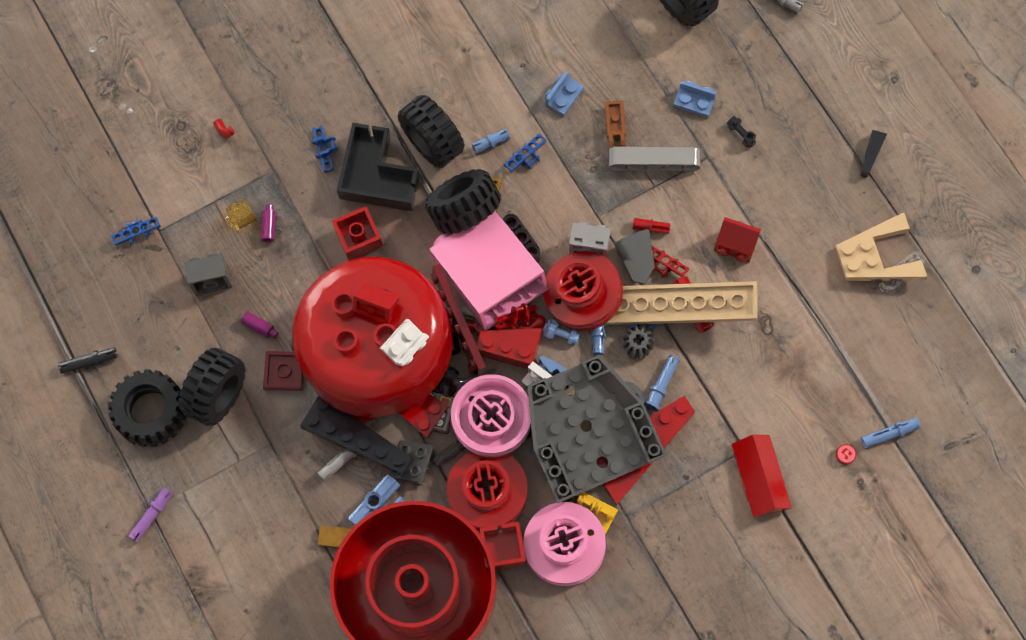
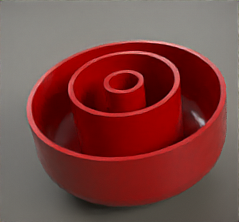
M372 256L356 258L336 265L312 283L296 309L292 327V341L295 357L301 371L313 390L326 403L350 415L383 417L413 407L435 389L444 376L450 362L453 348V332L444 302L428 278L414 267L402 261ZM364 283L400 296L399 301L393 307L392 320L389 324L352 311L353 296ZM405 319H409L422 333L427 334L429 338L426 340V345L421 350L415 352L409 364L399 366L379 348Z
M404 501L375 510L361 519L349 531L341 542L332 563L330 573L331 603L340 627L350 640H479L486 630L495 608L497 595L496 574L493 559L484 539L476 528L463 516L435 503ZM484 557L486 559L488 568H486Z

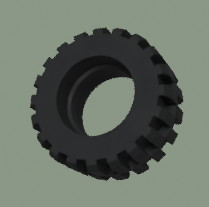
M659 0L673 17L677 18L680 23L683 22L686 26L700 24L717 9L719 0Z
M419 95L398 112V122L405 135L416 147L417 151L435 167H445L463 152L465 147L464 140L456 125L430 97Z
M473 169L468 172H462L460 175H455L443 182L442 185H439L427 197L425 208L440 232L444 234L460 233L463 230L466 231L470 227L478 225L481 221L486 220L489 215H492L495 209L499 207L501 194L487 171Z
M210 348L204 351V354H201L198 360L193 363L182 384L183 387L180 390L179 398L181 412L206 426H213L221 422L234 406V402L243 387L244 373L246 372L243 361L220 348Z
M144 369V373L138 370L133 372L134 375L131 377L126 375L123 378L125 381L122 384L120 382L116 384V392L112 391L110 395L112 402H108V409L111 411L109 418L113 422L112 425L125 439L134 445L137 443L141 447H146L149 444L151 447H155L158 442L162 444L167 443V438L170 436L174 438L177 435L175 431L177 429L181 430L183 427L182 420H186V415L179 408L181 389L167 374L163 375L162 372L157 370L153 373L150 369ZM148 393L160 394L165 400L162 414L151 423H136L131 416L132 407L136 400Z

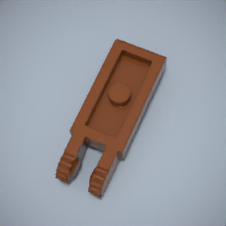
M606 101L605 117L609 149L614 147L613 138L620 137V147H625L626 129L623 101Z

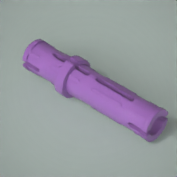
M163 487L155 500H151L149 503L151 505L128 536L139 542L157 515L164 511L163 507L174 494Z

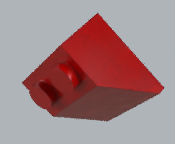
M724 217L714 250L722 256L729 255L735 257L737 261L750 263L761 229Z

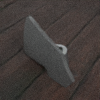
M648 229L628 235L618 240L615 244L623 259L628 275L632 278L633 282L646 284L655 268Z

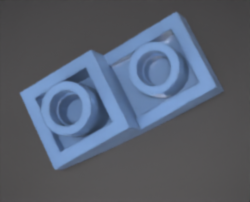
M539 357V366L552 376L566 370L563 366L547 357Z

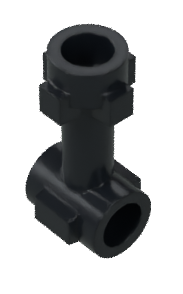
M731 117L727 122L728 128L736 130L744 139L742 144L745 147H753L756 144V134L752 131L747 132L740 125L742 123L740 118Z

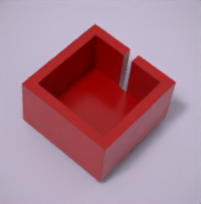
M519 522L502 524L501 533H498L497 525L479 528L480 535L490 551L495 570L526 565ZM484 557L486 568H488L486 559Z

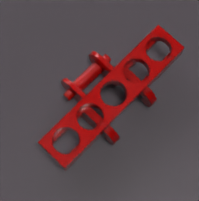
M652 246L653 259L655 261V268L652 272L658 271L662 274V278L667 276L668 272L671 273V271L680 277H685V274L689 271L687 266L678 262L677 258L673 259L665 254L664 250L660 251ZM662 258H669V262H662ZM661 263L667 268L665 270H662L658 266ZM680 267L685 271L683 273H680L678 271V268Z
M522 303L518 308L515 306L511 307V313L494 318L495 328L499 330L509 326L510 329H516L517 321L522 320L525 326L529 325L526 321H530V318L538 315L536 313L538 306L534 304L527 307L525 303Z

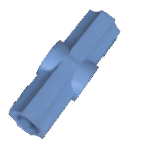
M387 474L374 490L365 496V500L349 516L348 520L353 525H356L370 513L384 507V504L397 491L400 484ZM373 498L379 499V503L376 506H370L369 502Z

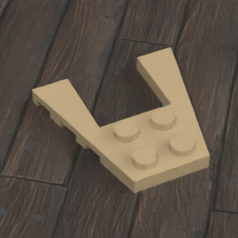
M904 213L836 245L835 249L846 281H871V279H882V281H890V279H902V281H911V279L927 280L922 260L884 269L874 242L877 239L909 232L910 227Z

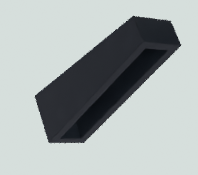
M872 130L860 176L868 177L887 133Z

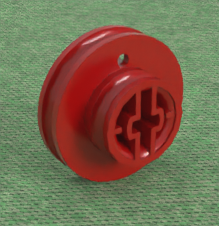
M578 251L568 254L559 259L546 275L548 290L543 293L545 304L553 317L569 329L586 331L598 328L611 320L621 306L624 292L621 277L613 263L601 254L591 251ZM561 300V304L557 305L556 301Z
M470 452L457 461L447 480L448 501L451 509L469 521L476 530L480 531L479 528L496 525L498 530L502 529V524L515 522L524 511L528 500L527 478L522 466L509 454L499 457H484ZM488 473L492 497L490 500H486L483 490L482 474ZM492 473L496 474L499 477L501 489L499 488L496 477L492 476ZM473 480H474V488H475V490H476V493H477L478 498L475 496V493H474V490H473V487H472V481H473Z

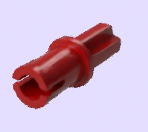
M634 217L632 229H648L649 233L669 234L671 225L670 223L653 221V219L645 220Z

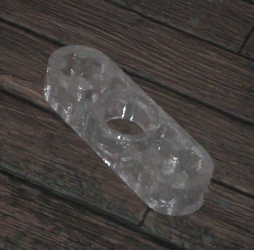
M915 251L896 266L911 263L917 258L922 260L924 266L926 257L922 252ZM881 279L879 287L884 293H892L906 281L896 279L891 286L886 287V281Z

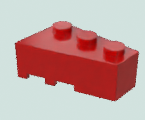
M542 328L481 331L477 348L481 357L528 369L529 365L535 361L542 338Z

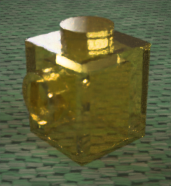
M246 199L234 202L225 209L228 214L225 218L230 227L234 225L236 231L257 221Z

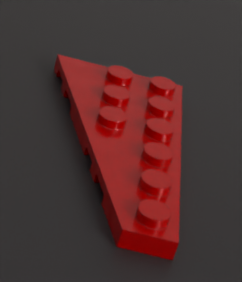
M685 395L649 416L664 449L695 414ZM604 457L597 459L598 467L605 468L607 466V460ZM653 462L603 484L616 506Z

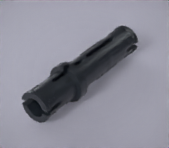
M115 347L102 351L95 350L88 355L58 362V367H61L59 371L61 374L94 364L101 365L102 362L117 359L118 354H115L117 350Z

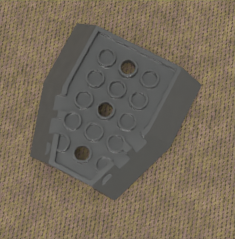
M600 354L581 362V364L547 379L543 378L527 386L533 449L557 504L667 456L642 400ZM572 385L575 388V394L572 396L567 395L564 391L565 386ZM588 421L591 424V430L584 432L580 427L581 422ZM599 457H604L607 460L605 468L598 467L597 459Z

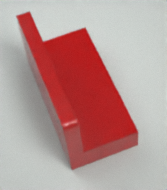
M364 283L353 296L352 311L389 324L392 320L393 307L399 301L400 296Z

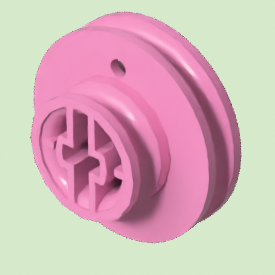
M483 375L467 382L456 394L451 407V421L457 439L466 449L484 457L504 456L516 450L525 441L531 429L529 398L526 392L515 381L501 375ZM487 414L492 418L496 415L497 422H495L492 418L488 421Z
M560 502L542 508L532 517L524 533L523 546L527 562L539 578L556 586H574L588 580L600 568L605 556L606 541L600 521L590 510L575 503ZM593 530L594 535L589 536L587 532ZM566 538L569 546L563 547L560 539Z

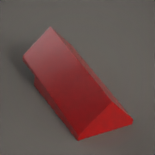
M753 434L732 443L735 460L753 518L792 509L770 435Z

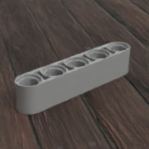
M612 147L609 149V169L616 171H696L700 169V149L695 147Z

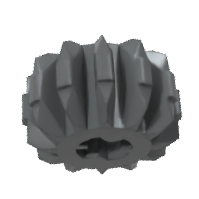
M634 326V331L628 329L627 334L623 335L624 342H622V347H626L625 353L632 352V358L638 354L639 359H642L643 353L648 356L650 354L649 350L654 349L652 343H654L655 338L650 337L652 332L648 331L645 333V327L638 330V327ZM640 340L641 345H637V342L635 343V341Z

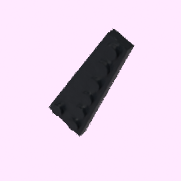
M319 396L300 424L301 429L401 476H404L413 461L412 457L350 414L332 407Z

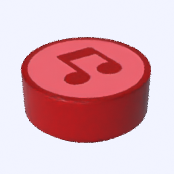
M849 444L841 445L836 451V459L843 465L851 464L856 458V450Z

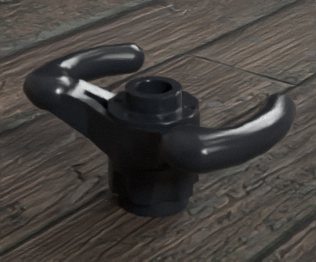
M448 366L439 382L440 393L446 396L454 395L458 387L464 386L470 380L478 377V373L474 371L466 378H459V371L452 366Z

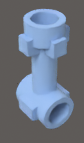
M552 319L545 323L543 328V335L552 339L555 335L568 339L567 343L569 344L577 343L580 333H577L576 330L572 329L569 332L558 328L559 323Z

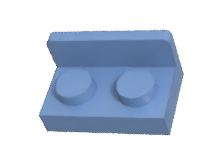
M565 71L563 75L557 77L553 89H549L545 94V106L564 117L584 90V86L571 79L569 73Z
M681 81L673 107L708 118L717 92L713 91L710 87H701L691 81Z

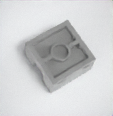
M586 222L573 223L569 241V254L578 251H591L607 258L611 228H607L605 225L592 226Z

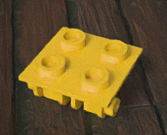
M585 492L577 500L578 505L587 508L598 518L606 534L618 509ZM589 530L587 534L589 536L594 535V531Z

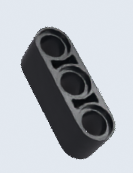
M515 214L504 216L503 221L506 225L510 222L516 224L514 227H509L517 238H526L521 243L528 252H535L537 254L533 258L539 263L540 248L523 223Z

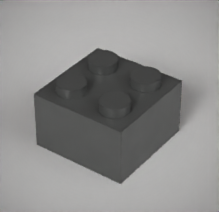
M210 254L206 258H192L188 262H184L187 281L195 296L233 288L229 266L222 254Z

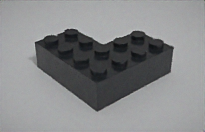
M352 122L337 187L339 199L412 211L416 196L415 192H417L420 178L418 168L385 163L391 139L389 128L372 126L373 136H371L369 125Z

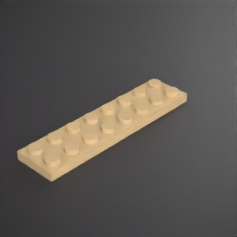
M757 281L623 286L624 292L621 306L614 317L604 325L758 321Z

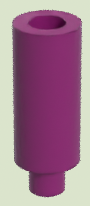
M267 204L266 210L262 211L261 241L267 243L274 242L276 212L273 211V205Z
M248 311L241 319L243 325L266 338L271 336L275 339L278 336L279 332L274 330L273 325Z

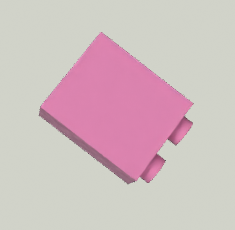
M496 211L489 215L486 220L470 227L466 231L440 235L435 240L433 247L429 249L435 265H441L449 285L485 331L495 325L494 318L511 313V307L515 306L518 308L522 303L527 304L548 290L544 270Z

